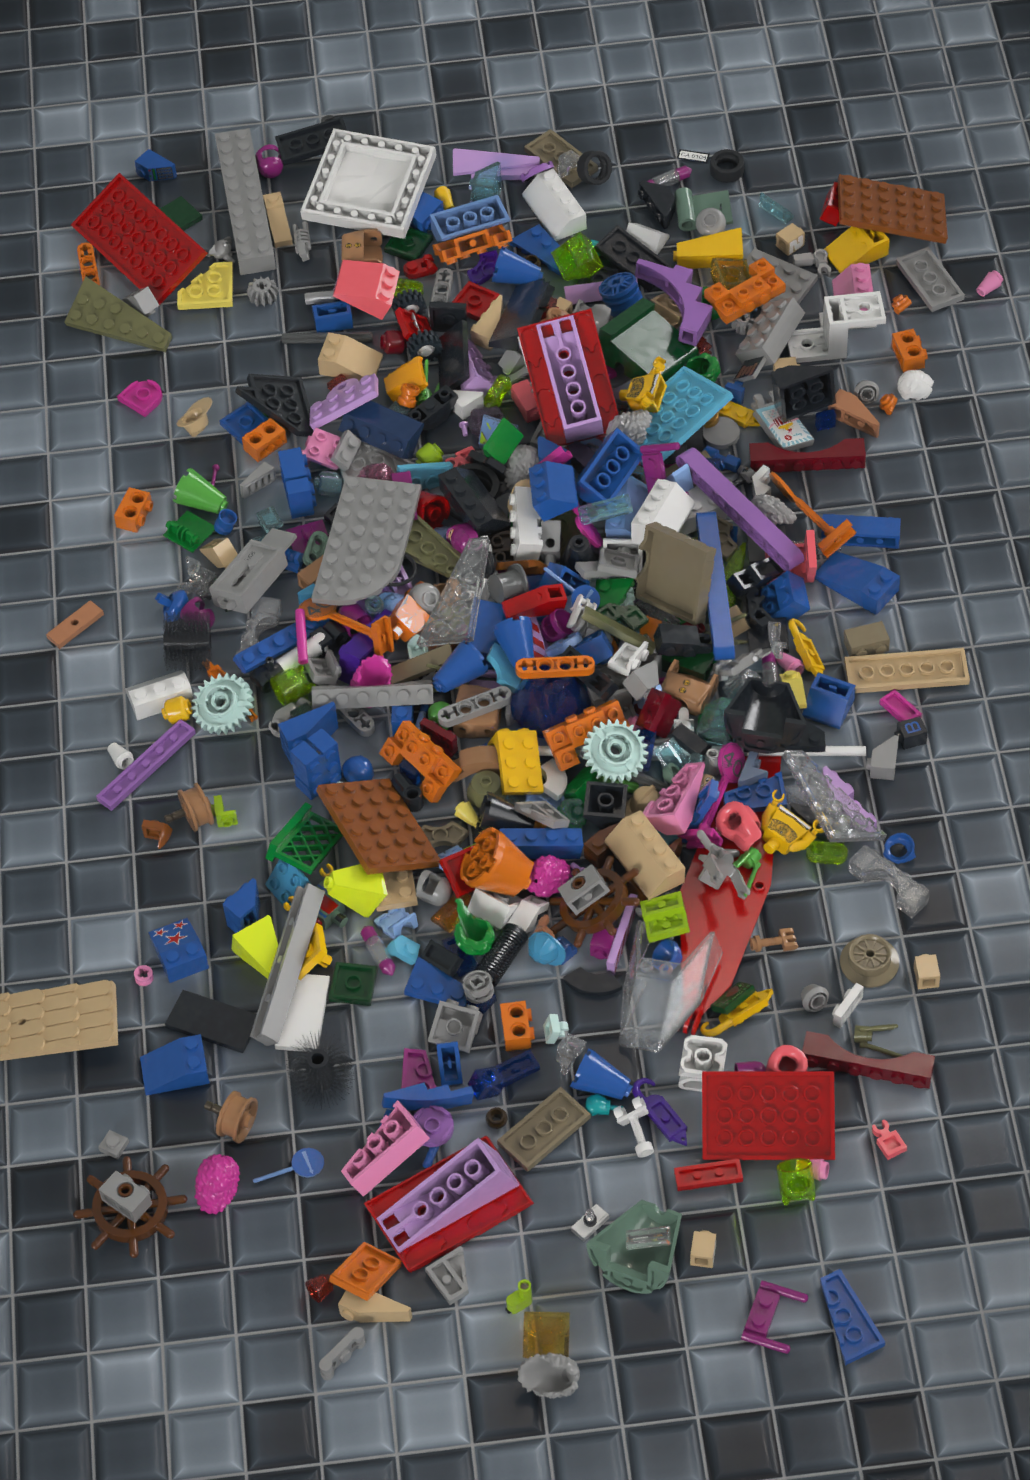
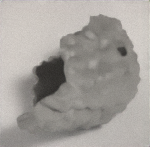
M643 409L633 412L628 411L627 413L623 412L609 422L606 437L618 428L637 445H642L647 438L646 429L650 427L653 416Z
M526 444L518 445L505 463L506 469L503 473L506 478L504 481L507 483V488L510 489V492H512L513 487L520 480H530L529 468L540 462L536 448Z
M767 494L756 495L750 501L775 526L777 523L780 525L782 523L793 524L797 519L796 513L787 508L784 502H781L779 498Z
M550 1352L546 1355L537 1353L534 1357L530 1356L528 1360L520 1364L517 1380L522 1383V1387H526L527 1392L533 1391L539 1397L555 1399L556 1397L571 1396L578 1388L577 1381L580 1378V1371L577 1363L570 1359V1357Z

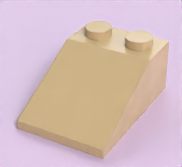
M328 332L318 357L319 374L343 379L356 378L360 381L366 375L377 374L383 354L346 335Z

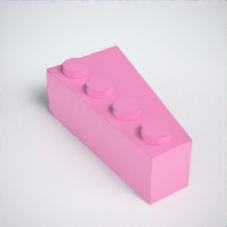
M398 1100L393 1105L394 1110L390 1115H385L380 1121L382 1125L378 1130L368 1136L367 1143L363 1149H358L341 1170L349 1183L363 1197L430 1139L410 1112Z

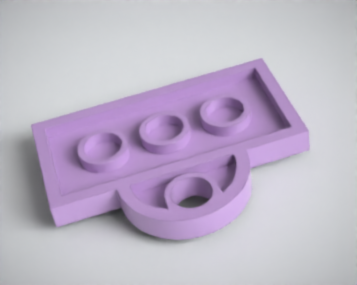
M375 373L362 377L360 381L356 378L345 380L335 386L328 393L325 400L315 402L310 407V426L313 431L315 428H320L378 397V378Z

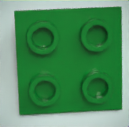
M187 510L177 521H167V531L163 536L193 553L215 529L214 525Z

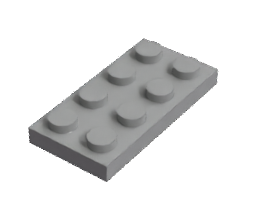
M929 247L896 259V265L931 312L964 300L965 294Z

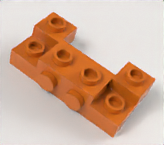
M500 224L434 244L432 247L435 256L439 255L440 261L446 262L449 265L458 262L457 258L462 260L471 257L470 253H485L489 247L497 246L498 249L509 246L508 242L513 240L510 230H506Z
M764 257L749 265V274L752 277L741 284L727 290L718 282L704 290V298L714 307L726 325L786 292V283L775 274V268Z
M612 699L597 707H588L583 710L584 713L570 715L565 718L566 721L542 731L560 771L580 763L575 748L584 744L585 738H588V732H593V726L599 728L601 721L606 725L608 719L614 724L616 719H618L619 724H623L626 721V726L630 727L617 699Z
M402 721L395 735L387 738L379 754L391 766L400 765L402 759L405 758L425 777L419 787L422 795L430 803L439 802L449 785L458 778L462 769L443 752L444 750L440 746L435 745L430 740L429 735L420 731L411 721Z

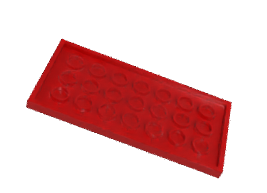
M121 173L115 176L71 224L76 231L139 289L149 287L159 305L208 254Z

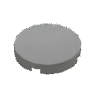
M719 417L718 423L711 428L705 429V426H703V440L706 441L708 446L715 449H727L728 446L732 444L734 446L739 440L740 428L733 419L728 417Z

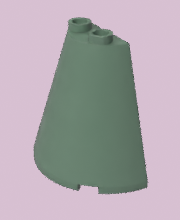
M640 1200L588 1241L586 1245L589 1258L594 1266L598 1265L604 1273L602 1275L607 1280L624 1290L640 1294L652 1293L655 1289L660 1290L670 1276L682 1214L670 1209L663 1212L659 1210L656 1204ZM669 1234V1244L629 1248L630 1238Z

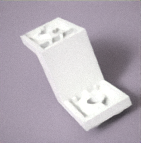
M880 291L824 297L823 327L795 330L787 343L789 356L796 357L797 363L847 358L848 328L886 324ZM861 308H867L868 310H867V311H862V310H860V309H861ZM803 344H810L811 346L804 347Z

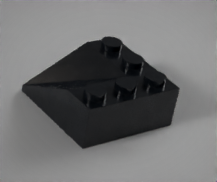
M788 365L771 372L774 405L783 423L836 403L832 366Z

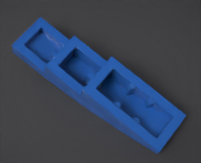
M424 1082L384 1093L382 1107L394 1109L393 1105L398 1100L407 1110L418 1111L421 1108H430V1106L434 1105L448 1109L472 1104L474 1092L471 1086L450 1091L448 1084L427 1090Z

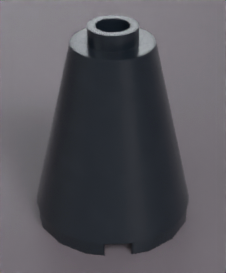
M575 535L570 539L560 559V565L566 566L579 574L575 569L576 562L598 561V558L588 539L583 535Z
M487 791L478 814L481 823L477 822L476 831L482 832L490 827L497 830L500 828H534L535 820L515 811L514 804Z

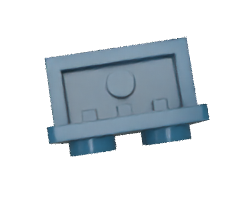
M279 859L265 885L282 905L285 902L291 905L292 903L288 898L294 896L297 886L305 888L306 884L310 883V881L300 869Z

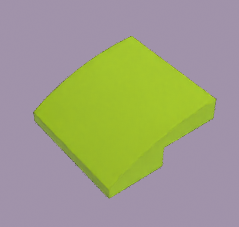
M681 891L640 902L649 943L690 932Z

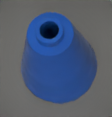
M501 247L491 282L520 285L542 279L544 272H541V267L511 250Z
M519 616L520 620L513 621V618L503 620L494 626L495 630H493L495 638L514 670L518 660L534 658L532 621L527 616Z
M463 640L433 676L432 684L438 692L446 693L488 672V665L484 666L482 662L485 658L470 642L465 644V640Z
M588 1048L587 1053L584 1055L575 1074L576 1077L570 1087L576 1090L620 1100L624 1096L628 1098L633 1087L630 1085L631 1080L590 1048Z

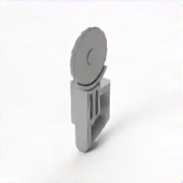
M758 648L749 653L742 654L720 668L718 675L735 676L754 662L759 661L760 658L769 655L772 649Z

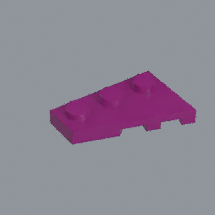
M404 1048L401 1089L424 1082L427 1090L437 1087L434 1083L426 1050Z

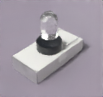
M596 1204L591 1209L586 1210L585 1215L571 1227V1231L585 1242L609 1219V1214Z

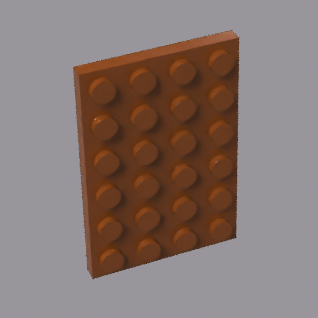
M839 174L837 179L839 224L946 244L948 234L944 194Z
M390 778L318 785L316 792L367 875L439 867L440 857L402 797L392 786Z

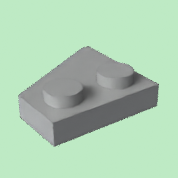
M459 1246L425 1268V1272L449 1305L469 1294L462 1246Z

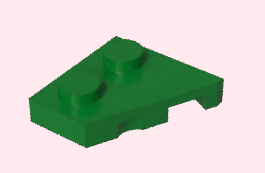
M634 578L596 579L595 589L600 596V604L596 611L607 603L620 606L625 601L626 593L630 587L635 585Z

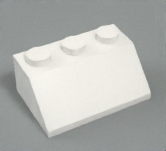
M182 670L125 688L137 721L162 713L164 703L168 699L183 696L185 699H189L190 702L193 700L190 683L185 672Z

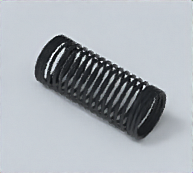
M506 923L490 950L483 956L474 971L482 970L489 973L491 978L494 979L492 980L493 987H496L510 967L509 965H511L528 940L527 933L516 924ZM510 932H513L514 934L518 935L521 939L511 934Z

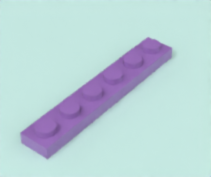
M181 719L177 721L96 796L97 801L112 811L196 734L195 729Z

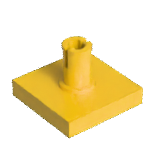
M315 923L298 978L299 980L317 964L327 968L332 962V956L327 955L323 926Z

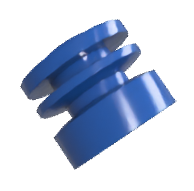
M622 272L614 274L605 279L599 286L602 300L606 306L611 308L610 315L614 318L643 298L636 278L632 273Z

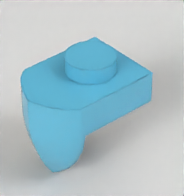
M400 935L389 943L386 948V954L389 957L395 956L413 965L416 963L420 944Z

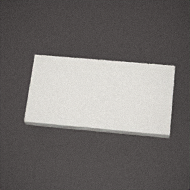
M306 974L301 980L298 979L278 1044H275V1049L299 1051L302 1048L307 1052L302 1047L307 1043H311L313 1050L314 1043L316 1049V1041L318 1045V1031L321 1036L330 976Z

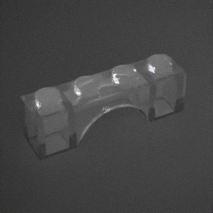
M261 597L251 608L252 615L250 619H247L246 633L241 636L240 650L237 649L236 654L258 643V637L265 630L278 627L283 612L280 599Z
M864 845L849 859L848 872L863 883L871 880H882L891 884L897 891L896 907L909 917L913 918L928 904L930 891L923 884L913 880L908 873L898 869L892 861L880 856L875 849Z

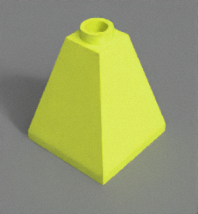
M361 864L332 871L324 879V888L327 889L328 895L366 918L370 917L388 895L383 873L367 875Z
M269 915L235 933L232 936L231 948L236 955L268 979L278 948L273 923Z

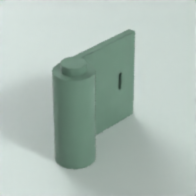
M686 187L675 191L678 227L682 231L697 230L696 218L706 208L719 209L725 216L726 225L733 224L728 190L695 196Z

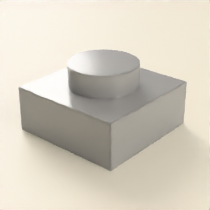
M109 1130L98 1147L99 1151L119 1159L127 1147L129 1139Z

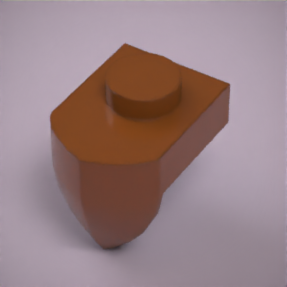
M143 820L142 830L144 838L159 840L158 849H161L170 839L172 828L168 824L157 820Z

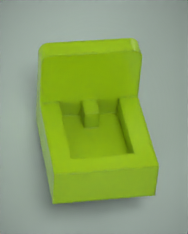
M222 795L213 796L214 804H211V811L213 817L216 816L218 827L237 825L236 810L224 811Z

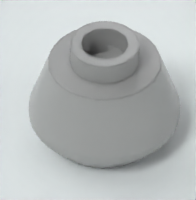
M862 380L856 385L854 395L864 405H868L878 398L879 387L873 381Z
M816 984L806 986L801 992L802 1005L808 1012L820 1011L826 1006L829 999L827 989Z

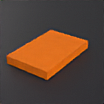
M363 1242L330 1275L329 1282L368 1301L401 1267L402 1261Z

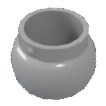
M706 208L698 214L696 228L702 236L725 230L726 219L719 209Z
M430 583L416 584L408 593L429 615L437 611L441 604L440 592Z

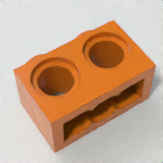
M914 328L892 333L891 346L903 373L908 370L925 368V360L928 358L926 349L922 348L921 338L919 335H916Z
M269 418L242 437L244 451L257 462L261 461L287 443L285 429L272 418Z
M131 487L128 488L114 514L116 528L138 533L140 527L145 524L148 512H151L153 508L150 492Z
M526 1001L500 1004L506 1051L531 1048V1040L535 1039L534 1028L529 1027V1021H532L531 1008H526Z

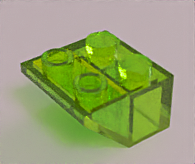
M580 231L551 252L565 281L590 277L603 267L591 240Z

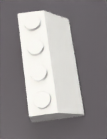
M550 169L537 174L522 193V197L549 235L555 241L586 230V213L556 171Z
M658 479L631 522V542L641 544L644 540L646 525L653 522H658L679 533L694 508L695 501L677 482Z

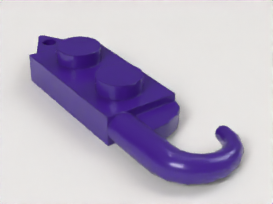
M641 1078L634 1082L632 1087L634 1097L639 1096L644 1099L646 1109L649 1112L647 1115L669 1142L674 1141L687 1146V1126L663 1096L654 1094L645 1097L640 1091L642 1084L647 1083L655 1086V1082L649 1078Z

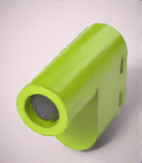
M523 1279L519 1281L518 1290L507 1296V1308L505 1310L508 1314L511 1312L512 1314H517L532 1304V1289L529 1280Z

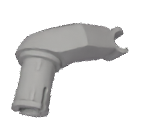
M301 697L296 705L291 702L277 710L272 722H269L268 727L271 733L276 737H280L278 724L298 716L299 709L306 712L310 708V701Z

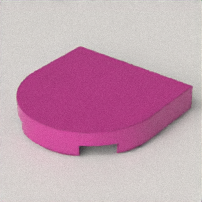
M135 381L117 396V399L146 417L161 403L163 395L160 385L155 381Z

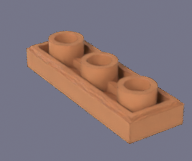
M90 600L46 634L47 639L61 649L101 618L104 612Z

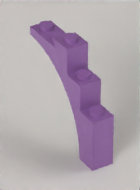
M639 258L636 262L635 277L657 286L672 298L682 316L678 341L696 347L711 321L713 306L701 302L703 287L692 284L693 269L680 265L670 268Z

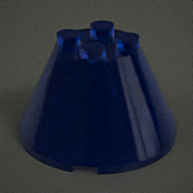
M562 664L560 668L563 670H567L568 666ZM542 665L539 668L543 671L549 670L551 667L548 665ZM576 677L523 679L513 692L510 703L513 719L516 720L521 728L536 730L537 737L545 739L542 731L566 721L565 718L570 715L584 713V709L591 707L587 689Z

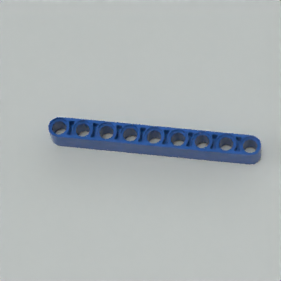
M716 512L696 513L698 541L705 543L709 547L716 548L707 605L714 661L735 659Z

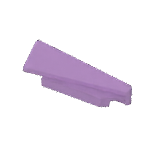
M453 149V176L471 174V181L521 180L520 175L522 173L526 176L529 169L540 165V157Z

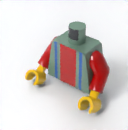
M326 864V867L329 869L328 874L324 872L323 868H320L319 873L322 877L329 876L334 871L331 864ZM323 879L316 886L325 891L316 923L322 925L323 930L328 929L333 923L342 928L348 922V917L344 915L346 911L345 905L328 895L327 889L324 888ZM290 896L288 898V900L291 903L293 901L294 896ZM285 902L283 904V907L285 910L289 911L291 905H289L288 902Z

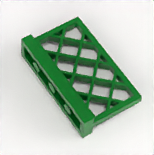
M305 802L270 842L265 859L273 862L278 858L311 875L341 840L343 834L336 823L312 812V805ZM310 820H313L319 823L320 825H312ZM328 830H333L338 834H330ZM301 831H309L311 835H303ZM315 831H323L324 834H316ZM320 840H327L329 844H321ZM300 841L302 845H294L293 842ZM306 841H314L315 844L308 845ZM319 850L320 854H312L311 851ZM297 851H305L307 855H299ZM283 852H292L293 855L289 856ZM302 861H310L312 865L309 866Z

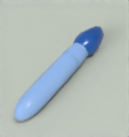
M422 704L419 709V715L415 724L419 730L420 721L424 717L426 718L428 713V704Z

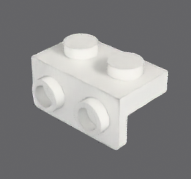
M644 641L639 648L625 642L608 661L607 668L628 677L632 671L640 667L642 661H646L649 655V650H647L649 642Z

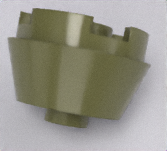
M488 770L480 771L472 778L467 787V798L473 807H481L487 791L503 799L506 798L507 795H502L500 777L495 772Z

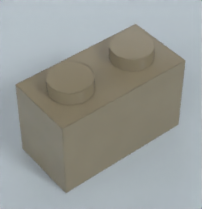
M880 621L844 630L843 642L849 656L875 655L889 651L890 638L883 622Z

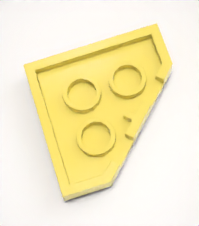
M213 263L209 266L207 272L204 274L200 273L195 277L185 289L181 288L177 294L178 310L233 307V263Z

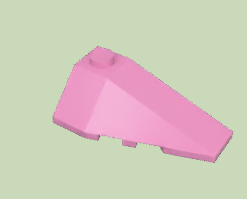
M704 762L685 764L672 778L673 783L667 789L663 788L659 792L660 797L655 802L650 801L647 804L643 814L656 830L667 836L685 834L693 818L705 769Z

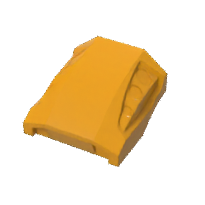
M414 357L411 361L401 365L384 378L386 393L394 403L398 404L397 400L398 396L402 393L400 389L403 383L418 386L420 388L419 394L428 386L422 364L423 357Z

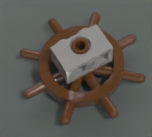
M612 856L606 858L601 869H595L592 864L582 871L574 868L572 870L574 877L557 888L562 897H551L548 901L550 905H560L562 920L550 928L554 935L568 926L577 933L574 940L576 948L582 946L586 934H594L606 929L609 935L614 936L617 931L613 923L621 916L625 907L638 906L640 904L639 898L628 897L626 883L639 874V870L633 868L620 877L611 870L614 863ZM615 892V896H614V897H608V896H610L612 893ZM584 914L582 921L576 920Z
M125 1156L122 1160L123 1172L115 1171L104 1182L93 1175L87 1177V1182L97 1189L93 1198L92 1208L76 1210L73 1216L76 1219L94 1217L101 1233L91 1243L92 1249H99L110 1238L117 1242L129 1243L130 1256L136 1258L139 1254L138 1242L149 1238L157 1231L169 1239L174 1238L175 1232L163 1224L168 1214V1206L186 1203L187 1196L167 1197L160 1180L169 1171L168 1165H162L152 1176L146 1172L132 1170L131 1158ZM150 1191H154L158 1198L151 1199ZM157 1207L153 1217L146 1212L149 1208ZM118 1213L110 1223L103 1217V1215ZM139 1218L145 1222L144 1225L136 1227V1222ZM125 1219H127L128 1229L118 1228L119 1225Z

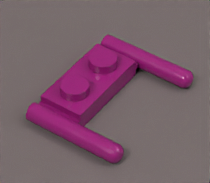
M678 442L643 445L640 447L648 494L658 479L667 480L663 456L660 452L679 450L680 444Z
M762 1280L741 1340L788 1354L791 1349L789 1345L766 1338L780 1301V1296L806 1303L808 1295Z

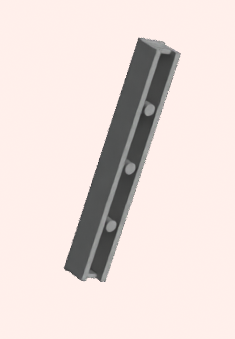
M307 883L305 888L301 886L296 888L250 1037L263 1043L265 1046L278 1044L325 894L324 890L310 883Z

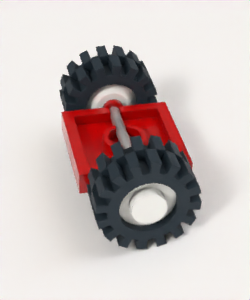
M408 289V292L404 290L402 291L403 294L398 293V297L394 296L392 309L402 330L403 337L409 340L406 343L411 359L421 356L424 362L426 359L432 362L434 357L438 358V354L442 353L443 347L437 333H433V330H431L427 317L423 316L427 309L425 300L420 291L418 292L414 289L412 292V289Z

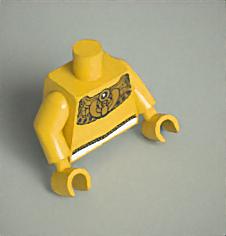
M660 356L656 357L653 362L654 367L650 373L633 378L628 389L620 390V400L627 401L631 410L643 409L655 413L659 411L667 388L661 375V371L665 369L664 364L666 360Z
M777 789L774 790L772 793L773 801L769 802L762 815L761 829L764 831L762 839L766 842L763 845L764 850L768 854H773L777 850L781 854L786 855L790 851L797 852L807 849L817 838V833L825 832L826 825L824 824L821 829H817L816 826L821 820L816 819L813 822L814 829L811 831L812 827L784 806H777L778 803L784 800L785 796L783 793L781 799H776L774 795Z

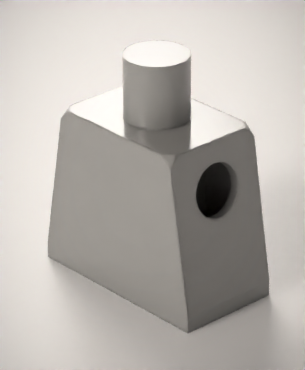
M541 520L543 547L540 556L547 566L550 562L556 563V561L561 559L562 532L561 521L547 520L545 522Z

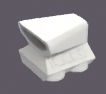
M697 1035L686 1037L678 1075L680 1076L679 1088L702 1092V1071L724 1070L728 1044L720 1038Z

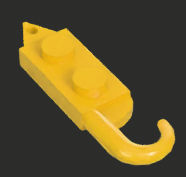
M729 401L718 411L719 417L733 419L738 426L745 429L747 427L760 426L753 416V410L735 402Z
M795 618L790 619L788 626L794 638L796 651L803 661L804 668L812 672L815 677L818 672L823 674L825 668L812 640L803 633H800L797 628L798 626L803 632H806L805 626Z
M772 988L760 992L755 991L728 1015L721 1013L719 1025L712 1029H706L709 1025V1022L706 1021L700 1027V1032L705 1036L712 1037L721 1034L732 1026L735 1027L743 1023L744 1020L769 1005L768 1001L773 995Z

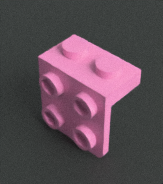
M315 428L312 436L309 435L306 440L305 450H301L302 455L306 454L307 466L309 467L312 461L327 468L338 470L339 467L330 459L341 437Z

